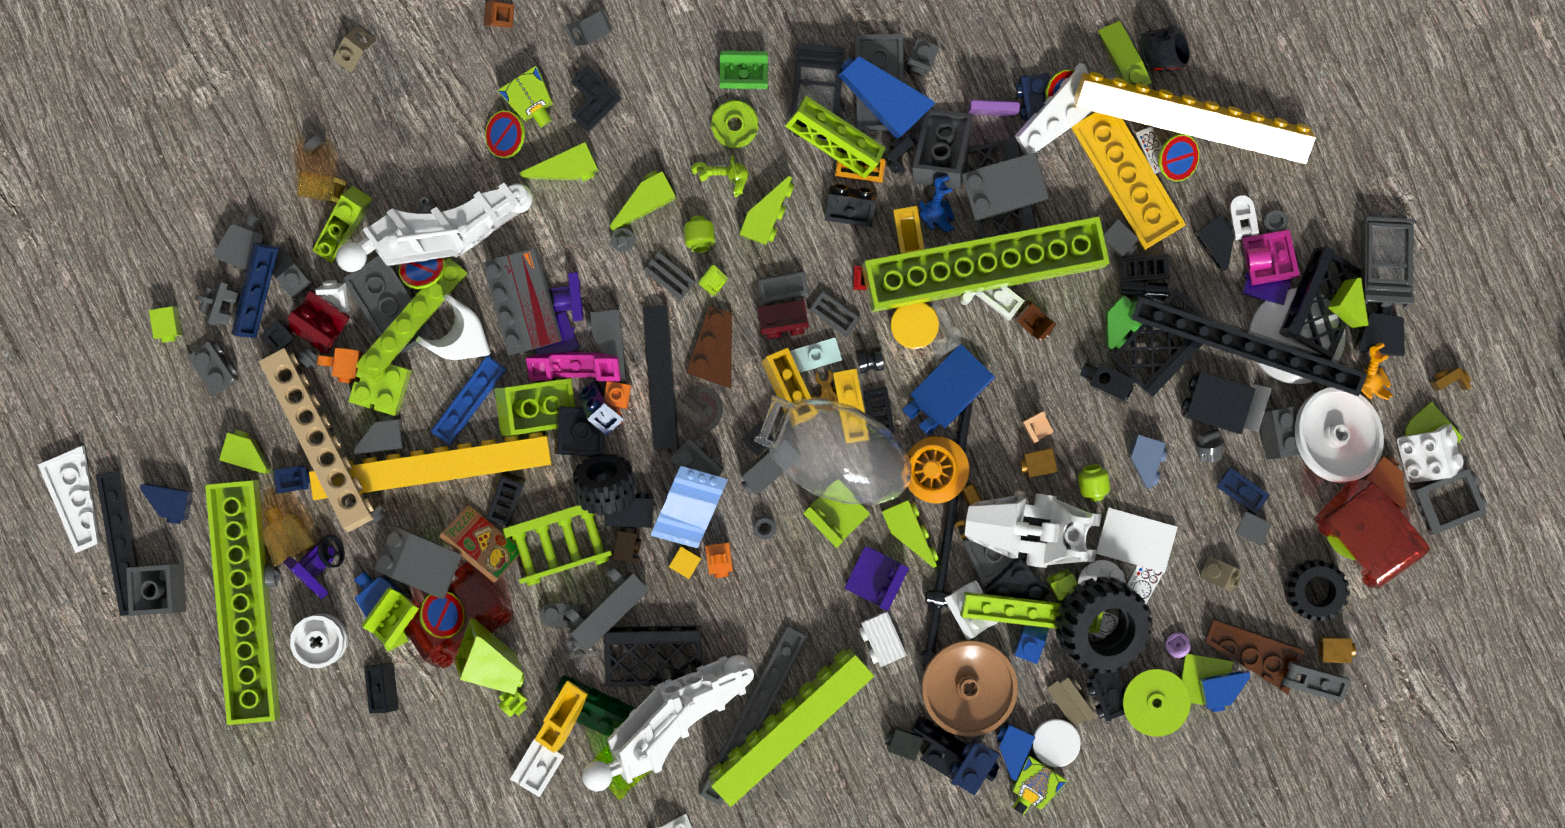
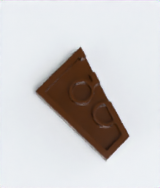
M709 305L686 373L730 389L732 384V313Z

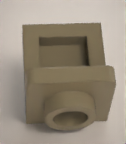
M1209 556L1199 578L1232 592L1240 582L1241 570Z

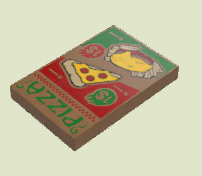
M470 505L439 536L456 552L462 554V557L493 583L520 556L517 545L509 538H506L500 530Z

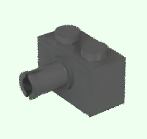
M1293 407L1278 408L1264 412L1260 428L1266 459L1284 458L1300 454L1295 441L1296 420Z

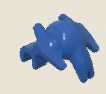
M948 175L940 176L935 180L936 191L933 199L929 200L926 206L922 201L919 203L920 217L930 230H933L935 228L934 225H936L946 233L954 230V227L946 220L948 218L953 222L954 215L948 201L942 200L945 194L953 191L952 188H948L945 185V181L950 179Z

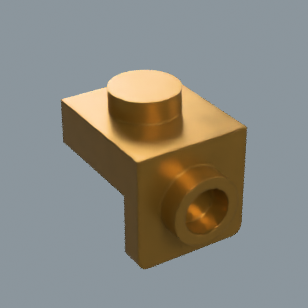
M1460 367L1452 368L1449 371L1445 368L1434 375L1435 379L1429 382L1434 390H1441L1457 381L1462 390L1472 388L1469 383L1471 382L1469 374L1465 369L1461 370Z

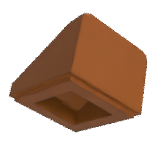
M488 1L485 3L484 26L513 28L514 4L499 1Z

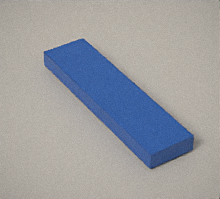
M487 355L430 432L451 446L507 369Z

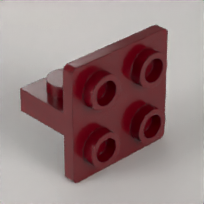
M311 290L302 304L289 315L287 319L290 321L288 328L318 350L327 354L349 321L350 316Z

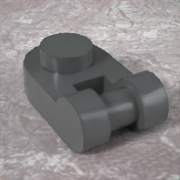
M559 602L547 603L541 609L540 619L545 625L550 627L572 628L574 624L570 620H564L563 613L571 607L581 617L584 605Z

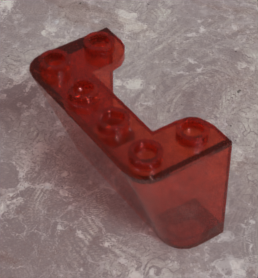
M470 562L465 563L455 571V576L459 579L450 585L447 591L457 597L464 608V623L459 632L450 638L440 639L431 636L420 622L419 611L421 605L416 601H413V603L419 610L404 629L422 659L436 668L441 667L444 669L454 662L470 618L476 619L491 633L499 626H505L512 620L514 612L492 581Z

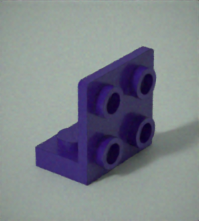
M865 546L845 585V589L888 611L909 567Z

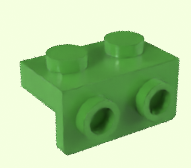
M760 50L720 51V88L768 89V52Z

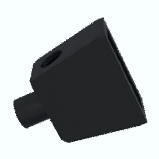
M1379 302L1377 313H1367L1368 326L1360 328L1354 351L1369 353L1372 346L1377 343H1384V347L1379 349L1382 355L1396 357L1405 355L1403 317L1392 316L1393 304L1390 307H1382L1381 302Z
M1085 363L1079 374L1091 381V388L1123 404H1126L1136 384L1135 379L1101 363L1098 368ZM1103 376H1107L1110 378V381L1104 384L1100 382V379Z

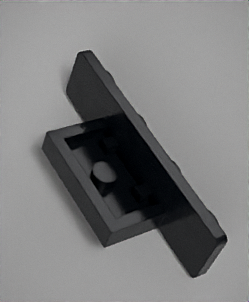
M918 716L912 731L930 742L920 760L948 778H951L948 774L955 763L959 764L964 757L961 755V752L966 744L956 739L951 733L945 732L934 725L932 721ZM995 763L986 777L988 780L993 781L996 778L999 770L998 764Z

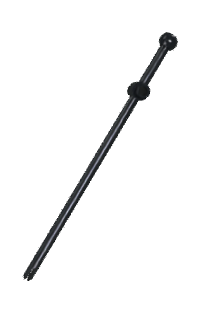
M973 401L962 411L957 444L964 452L966 451ZM959 495L948 501L934 591H926L925 604L932 605L926 650H923L920 655V661L924 665H927L937 653L935 648L941 609L949 607L944 598L951 593L945 592L944 589Z

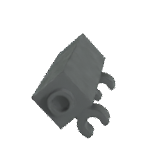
M611 567L605 574L616 585L582 618L571 607L563 613L574 624L568 631L572 636L569 641L578 650L583 647V649L588 651L649 591L633 573L628 572L622 577L615 568Z

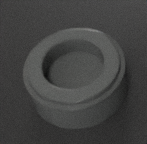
M1270 210L1263 217V226L1270 233L1283 231L1287 227L1288 218L1282 210Z

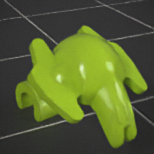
M731 155V164L728 168L726 166H707L703 162H697L691 167L694 175L702 171L698 174L701 182L707 180L709 176L727 175L729 180L735 184L734 197L743 194L744 185L749 173L744 165L736 163L734 155Z

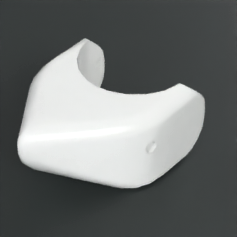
M445 293L443 299L452 305L455 313L452 330L441 339L428 340L418 336L415 341L438 356L450 360L490 355V349L478 316L463 303Z

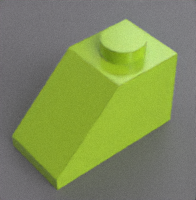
M237 429L235 433H227L220 461L264 474L270 473L271 467L256 440L249 438L250 433Z

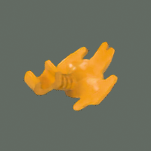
M1377 343L1370 348L1369 354L1371 359L1367 365L1368 369H1364L1367 377L1361 391L1370 399L1373 398L1372 393L1385 400L1393 397V394L1383 386L1385 385L1387 388L1391 386L1386 373L1382 368H1378L1379 363L1389 358L1388 355H1382L1379 349L1384 347V343Z

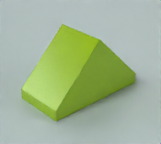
M1361 278L1345 280L1327 307L1351 328L1368 326Z

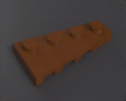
M1212 618L1204 639L1206 643L1229 658L1239 662L1248 670L1253 671L1265 681L1275 685L1287 695L1290 688L1282 685L1281 681L1289 670L1287 669L1289 661H1294L1300 664L1304 653L1303 648Z

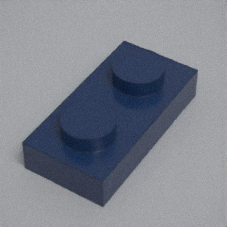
M1231 467L1227 469L1216 485V488L1254 514L1258 513L1270 496V494Z

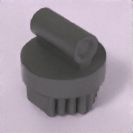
M1214 429L1198 436L1196 451L1199 453L1200 461L1213 463L1222 459L1223 441L1219 439V430Z

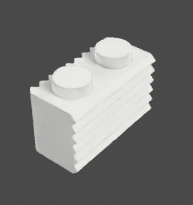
M888 611L861 621L863 627L859 628L864 642L869 640L872 649L868 650L874 664L879 662L880 667H883L907 656Z

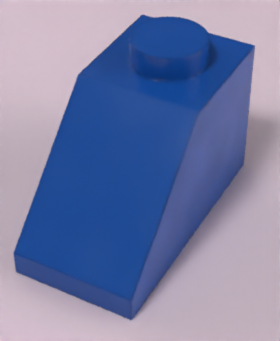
M1023 625L1012 654L1038 664L1049 628Z
M1241 670L1199 678L1204 707L1211 709V712L1226 710L1225 706L1232 705L1251 677L1250 672Z
M1007 723L1005 727L1001 726L996 740H999L998 747L1011 779L1016 781L1035 736L1028 731Z

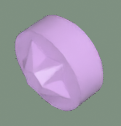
M1173 633L1166 640V649L1171 656L1181 658L1189 653L1191 644L1185 634Z

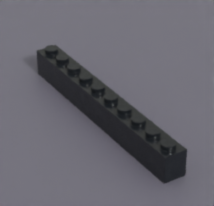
M1137 292L1128 312L1131 320L1356 396L1360 395L1367 377V373L1361 368Z

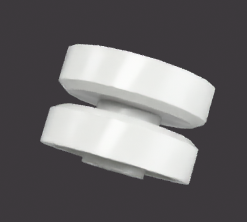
M318 613L304 618L295 626L291 634L290 646L293 655L301 664L309 668H322L336 662L343 656L348 646V633L345 625L339 618L331 614ZM318 636H321L322 640L320 642L323 644L317 642Z

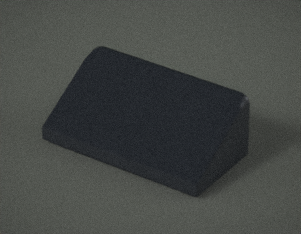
M386 663L364 666L369 714L397 711L399 707L394 664Z

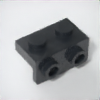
M1105 670L1103 674L1094 673L1089 675L1088 679L1090 682L1086 683L1090 696H1095L1098 705H1095L1099 719L1104 718L1109 723L1112 722V719L1125 715L1123 709L1125 690L1118 672L1108 673Z

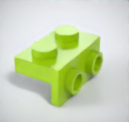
M389 587L361 626L373 633L384 645L391 648L419 608L404 594Z

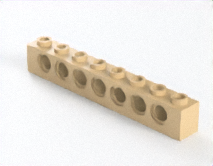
M283 348L260 360L259 363L343 529L350 532L373 520L371 512L374 511V508L368 498H363L360 492L363 490L359 479L352 477L349 470L353 469L347 456L342 457L339 451L342 446L337 436H331L328 429L332 426L325 414L321 416L318 410L321 404L315 394H310L307 388L310 386L306 375L299 373L297 366L300 363L294 352L290 354ZM292 372L291 379L283 382V374ZM302 392V399L299 402H292L293 395ZM313 413L312 420L309 423H303L304 415ZM317 434H323V441L319 444H314V437ZM329 454H333L334 461L330 465H324V458ZM339 475H344V483L340 486H335V478ZM350 496H355V504L351 507H346L345 500Z

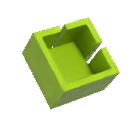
M389 364L374 382L358 369L356 377H359L360 381H354L348 402L367 408H374V410L393 416H399L412 370Z

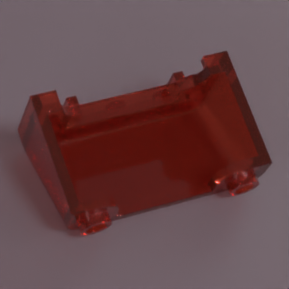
M1355 480L1348 482L1313 518L1319 525L1318 529L1323 535L1337 537L1363 567L1361 572L1363 576L1362 581L1371 589L1381 588L1422 559L1430 551L1426 541L1385 492L1371 481Z

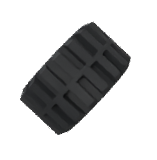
M616 454L595 455L590 459H585L583 464H579L573 472L572 478L578 505L584 511L588 510V513H597V515L613 514L615 511L623 510V507H628L630 502L635 499L636 486L632 466L622 456L617 457Z
M1307 560L1302 565H1296L1295 570L1290 571L1288 574L1290 578L1285 581L1287 590H1284L1285 596L1288 597L1286 601L1292 607V610L1306 619L1318 620L1320 622L1335 618L1336 613L1340 614L1343 611L1341 609L1342 606H1346L1348 603L1346 596H1350V591L1347 590L1349 582L1345 580L1343 571H1339L1338 567L1320 560ZM1320 576L1327 581L1329 593L1322 603L1315 605L1309 603L1306 599L1305 587L1310 579Z

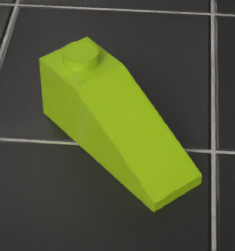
M1118 21L1099 29V36L1118 78L1125 80L1127 84L1136 86L1137 83L1149 86L1152 83L1122 23Z
M584 142L520 172L524 179L575 181L582 179L585 182L596 176L595 172L599 171L587 144Z
M655 170L644 176L645 181L640 183L611 223L610 228L613 232L677 199L663 171L658 173Z

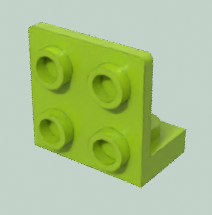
M838 480L803 512L836 548L870 514Z

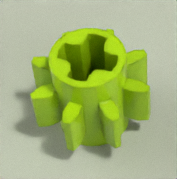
M518 688L515 695L503 692L499 696L502 701L498 706L510 717L514 713L520 716L527 708L524 703L528 699Z

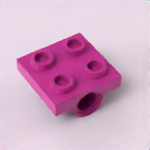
M1290 230L1242 238L1241 242L1251 286L1299 277L1300 274Z

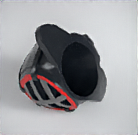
M1172 24L1167 28L1151 30L1141 34L1142 57L1150 71L1173 73L1188 65L1190 60L1188 41L1184 31L1182 32L1176 25Z

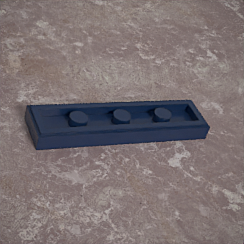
M253 243L231 332L234 336L257 338L279 249L276 245Z

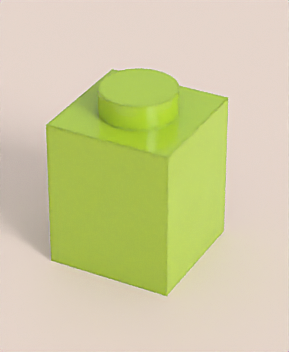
M171 306L149 310L153 339H161V343L176 341V336H183L178 307Z

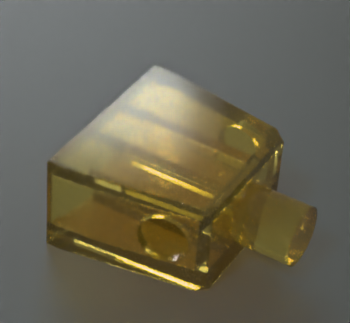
M301 172L297 197L337 204L341 195L345 192L346 181L332 176Z
M277 506L264 512L271 525L262 529L261 533L274 567L283 564L289 556L293 558L318 543L295 513L283 517Z

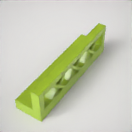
M808 96L802 99L797 111L785 126L863 178H866L879 164L886 148ZM796 120L802 121L807 127L799 126L795 123ZM816 134L823 135L827 138V141L817 138ZM836 147L843 148L847 151V154L840 153ZM856 161H863L868 165L867 168H863Z

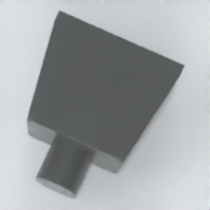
M247 214L243 227L231 224L212 257L247 270L253 243L266 244L267 236L256 233L261 219Z

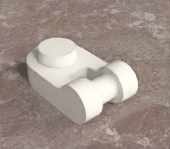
M1247 196L1234 198L1229 205L1231 224L1234 228L1232 229L1234 240H1241L1244 236L1259 235L1253 201ZM1248 219V226L1241 227L1240 220Z

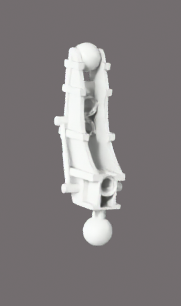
M502 183L498 186L499 189L485 193L478 191L469 202L444 212H440L437 207L431 210L432 214L407 213L392 208L386 212L387 215L370 227L363 229L366 237L359 243L347 242L342 244L336 253V261L343 270L355 272L365 265L367 254L373 250H376L387 266L451 256L456 258L487 238L493 231L499 229L513 217L527 211L532 205L533 194L523 184L515 183L507 187L505 183Z
M734 655L730 658L723 656L715 662L696 668L697 672L687 674L673 681L668 679L665 683H660L654 687L655 690L629 714V717L618 728L614 729L613 734L607 739L613 762L606 764L597 760L585 766L582 771V781L585 787L595 792L603 791L610 785L612 777L618 774L629 784L633 782L632 778L650 770H653L655 773L662 771V765L669 751L679 737L683 739L689 736L688 728L692 724L716 709L719 712L724 710L725 705L737 694L741 696L746 693L745 687L754 677L753 666L750 660L742 655Z

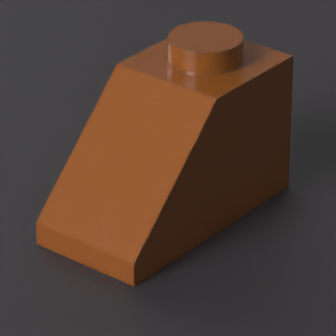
M1381 456L1375 468L1361 479L1395 507L1404 509L1406 507L1403 471L1398 468L1400 464L1390 456L1386 458Z

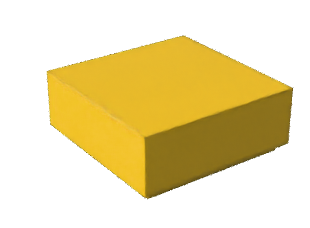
M681 546L669 568L690 579L702 558Z

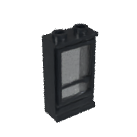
M797 43L790 118L797 111L805 96H808L839 117L842 80L838 75L843 71L840 66L844 63V47ZM796 120L795 123L799 126L807 127L802 121ZM817 134V138L827 140L823 135Z

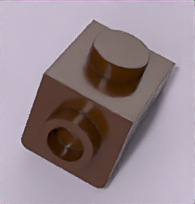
M1030 301L1013 318L1024 330L1040 342L1047 338L1056 326L1053 320L1048 318Z

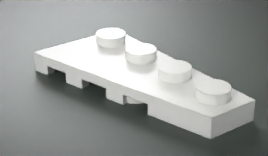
M1079 63L1074 68V73L1069 78H1065L1060 84L1059 90L1044 102L1043 108L1038 113H1034L1015 135L1024 155L1036 153L1093 112L1077 108L1074 101L1082 73L1089 74L1084 64Z
M85 446L78 447L38 464L75 553L99 544L100 540Z

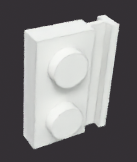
M533 740L510 780L540 797L565 755L559 751L553 753L536 740Z

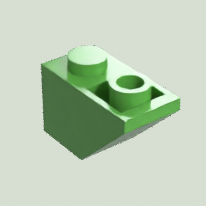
M1125 295L1121 296L1105 313V342L1108 350H1112L1114 347L1118 350L1127 341L1125 338L1126 334L1130 330L1135 332L1143 324L1131 320L1128 316L1132 302Z

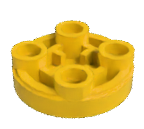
M926 303L898 307L891 319L893 337L899 344L910 349H919L930 344L936 337L939 328V321L935 311Z

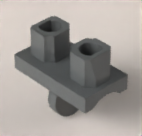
M217 282L212 299L210 297L213 289L207 287L203 296L196 294L195 299L202 301L199 308L200 311L206 312L208 304H210L205 320L208 324H229L232 313L221 310L220 307L223 300L235 304L238 291L228 287L226 283Z

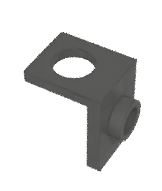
M603 10L598 11L579 23L564 25L573 47L588 46L612 33ZM573 30L577 32L579 40L573 35Z

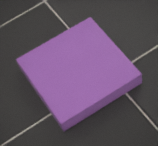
M972 100L968 105V113L985 116L1015 117L1020 109V103L1014 101Z

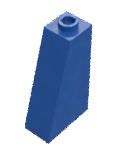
M860 56L855 60H852L850 57L840 66L843 71L838 75L839 78L896 139L901 137L935 104L930 98Z

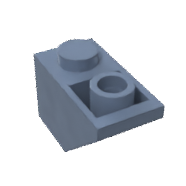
M1135 435L1128 458L1143 487L1152 489L1153 485L1156 486L1158 484L1161 472L1157 470L1160 462L1164 463L1168 449H1165L1166 443Z

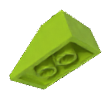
M571 378L494 388L501 436L556 429L557 406L575 407Z

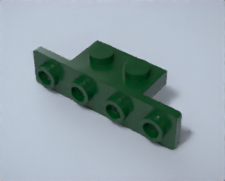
M566 675L562 676L555 690L560 693L565 683L569 680L585 691L588 695L576 722L608 737L613 734L614 729L618 727L619 723H623L629 717V714L636 709L617 698L604 694L596 688H591Z

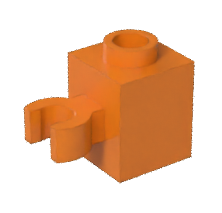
M335 348L334 357L318 355L317 365L333 367L332 376L338 377V382L353 383V379L360 380L359 377H356L358 371L356 364L361 359L363 351Z
M607 381L604 395L605 401L619 413H621V408L628 409L632 385Z
M730 542L705 545L709 575L714 574L715 578L728 577V572L733 571Z

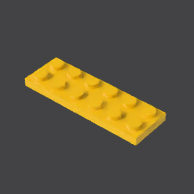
M1095 112L1071 127L1072 132L1131 230L1139 238L1138 241L1143 250L1186 226L1122 118Z

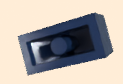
M147 483L140 485V490L159 517L167 518L166 522L181 524V520H189L193 491Z

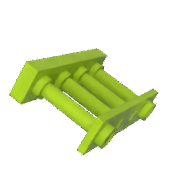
M577 505L504 528L505 537L512 536L513 541H516L526 572V577L519 579L520 584L526 582L527 586L540 583L541 577L592 561H595L596 565L610 561L608 556L613 555V551L604 552L593 517L595 513H588V510L584 511L581 509V506ZM578 515L581 516V519L585 520L595 555L581 559L570 524L572 522L571 517ZM558 522V526L562 527L572 562L558 566L548 534V525ZM533 529L539 534L549 566L548 570L538 573L535 572L525 540L526 532Z

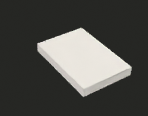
M1107 508L1096 547V554L1165 573L1178 527Z

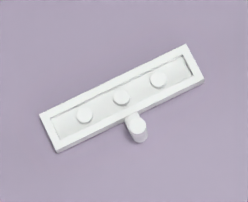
M1008 287L976 293L967 292L960 298V303L967 305L976 295L1007 320L1014 316L1024 302L1022 298Z

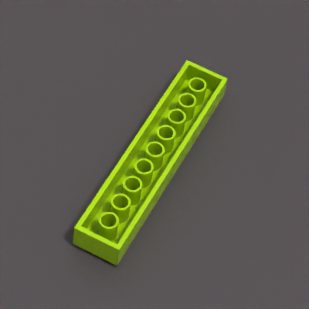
M1099 216L866 260L862 264L870 309L871 312L960 296L967 292L976 293L1102 269L1110 262Z
M259 480L205 485L227 725L276 721L280 718L269 587L266 586L264 578L266 553Z

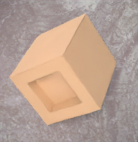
M1040 411L1021 422L1032 443H1036L1041 438L1054 432L1046 418L1045 411Z

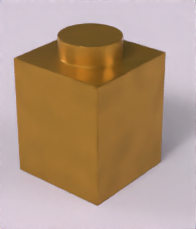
M1053 448L1022 454L1023 459L1020 460L1022 474L1026 473L1028 478L1058 472Z
M1319 636V661L1352 663V657H1355L1356 645L1352 643V638Z

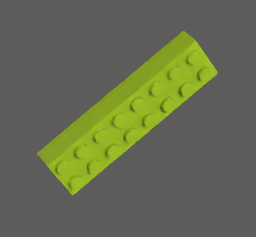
M851 648L847 650L842 649L834 657L835 661L829 667L827 665L823 666L816 673L817 678L811 683L808 681L803 684L798 690L800 693L794 699L788 698L781 705L782 709L776 715H769L763 721L764 726L758 732L753 730L745 738L746 742L740 748L736 746L728 753L727 756L729 758L722 764L718 762L709 771L711 774L708 776L711 787L730 807L874 677L870 669Z

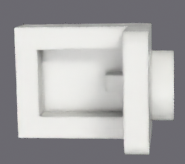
M327 280L315 289L316 295H321L343 312L347 313L350 311L346 283H337V280Z

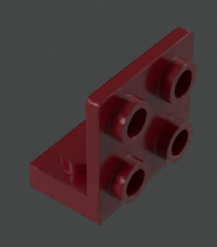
M805 300L757 307L761 336L766 335L767 339L781 338V333L790 332L791 336L805 334L804 329H809Z

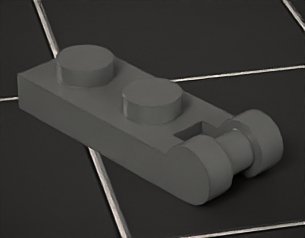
M1289 661L1287 666L1289 670L1287 675L1283 676L1281 684L1292 689L1343 702L1351 680L1341 675ZM1298 673L1302 674L1300 681L1295 680Z

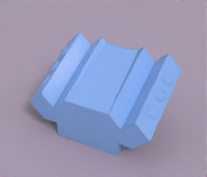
M680 466L651 536L698 548L728 479Z

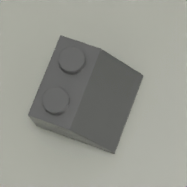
M184 564L126 568L129 616L186 612Z

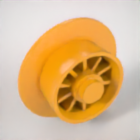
M928 437L917 442L907 453L911 457L903 471L904 480L909 490L917 498L929 503H944L958 496L966 486L969 478V462L965 452L956 442L945 437Z

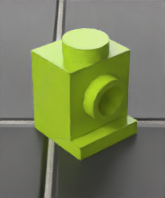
M1068 568L1046 578L1058 601L1063 600L1068 593L1071 595L1075 591L1073 588L1078 585Z

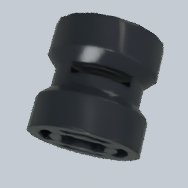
M874 347L870 351L864 349L857 350L860 374L868 373L869 370L873 369L876 371L884 370L881 347Z

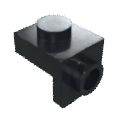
M900 137L890 146L892 151L886 156L888 160L886 165L894 174L899 172L902 176L906 172L905 168L897 160L913 147L914 143L909 137L905 140Z

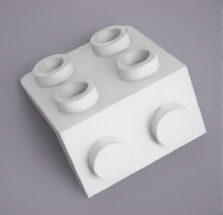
M1452 424L1442 425L1433 432L1401 436L1397 439L1405 474L1410 483L1452 478L1463 470V458L1459 454L1457 435L1453 431Z

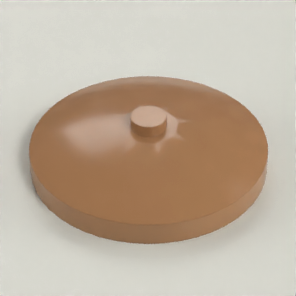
M961 640L943 647L931 658L922 677L921 693L927 712L941 728L955 735L973 737L987 734L1005 722L1015 706L1018 683L1012 664L997 648L982 641Z

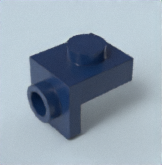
M305 465L272 470L275 494L309 489L310 471L306 470Z

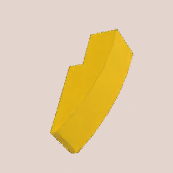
M917 206L893 210L899 253L925 250Z
M568 680L543 721L545 723L534 740L553 753L560 751L577 721L588 694Z

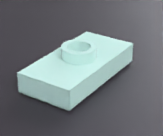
M836 337L790 351L800 373L842 361Z

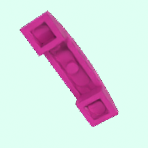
M556 352L533 355L526 358L529 381H552L554 377L596 378L597 381L621 380L618 357L609 354Z

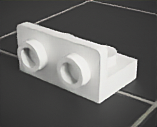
M976 580L958 588L944 598L967 640L974 638L988 627L998 623L995 621L962 618L960 616L964 592L984 594Z

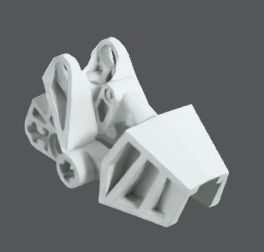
M1037 493L1035 494L1034 505L1025 504V497L1015 495L978 501L968 507L965 536L971 541L1008 558H1018L1019 552L1027 553L1026 565L1047 568V565L1095 562L1096 550L1086 548V535L1091 526H1100L1101 514L1083 511L1057 500V496ZM1024 516L1048 519L1050 523L1042 522L1041 527L1029 525V523L1022 521ZM1021 535L1040 536V541L1047 543L1021 540Z

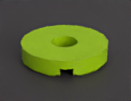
M728 101L721 104L715 110L711 120V129L715 139L722 145L729 148H742L755 138L758 131V117L755 110L747 103ZM732 118H738L742 122L741 128L737 131H732L728 127V122Z

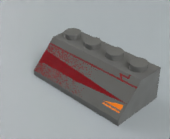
M537 248L484 262L483 266L508 356L561 342V334Z

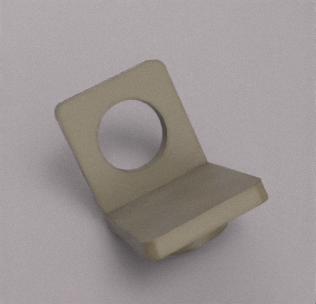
M357 26L344 36L333 59L349 72H353L363 53L375 44L376 39L363 28ZM355 35H362L366 38L367 42L358 41Z

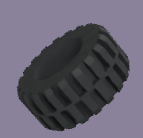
M1098 577L1097 581L1091 578L1085 580L1084 585L1078 584L1073 588L1075 591L1071 595L1068 593L1064 599L1066 601L1064 605L1060 604L1058 609L1060 617L1057 616L1055 625L1058 627L1056 629V636L1060 640L1059 644L1084 669L1088 671L1093 670L1095 673L1103 674L1105 670L1108 673H1113L1117 671V668L1124 669L1129 666V662H1135L1139 658L1138 654L1146 649V640H1150L1152 634L1149 630L1153 626L1152 618L1150 617L1151 611L1149 606L1145 604V600L1126 583L1113 577L1109 579L1107 577ZM1118 608L1119 621L1114 631L1102 640L1089 641V627L1096 616L1105 610Z

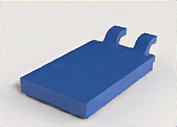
M960 344L910 394L915 400L907 404L902 410L911 420L922 411L928 418L919 427L929 436L939 424L946 428L995 379V376Z

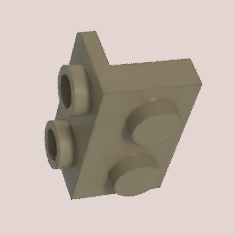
M1064 675L1047 687V691L1074 727L1084 720L1090 722L1096 717L1093 713L1096 707L1088 697L1083 699L1079 693L1082 688L1075 678L1069 679Z

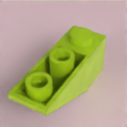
M788 176L748 211L739 234L741 237L767 246L768 241L773 243L778 230L774 228L777 219L782 220L786 209L782 204L785 197L790 198L795 184L791 183L792 177Z
M354 186L344 192L312 251L333 263L338 249L342 244L347 243L373 199Z
M905 500L882 510L881 512L890 533L933 568L937 567L935 561L939 560L934 547H928L925 539L929 538L924 524L921 526L918 524L916 517L920 516L915 503L910 504L909 500Z

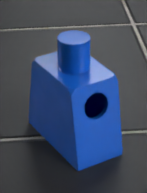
M364 571L354 580L363 590L355 597V600L366 618L389 587L404 594L411 601L413 600L384 575L374 581Z

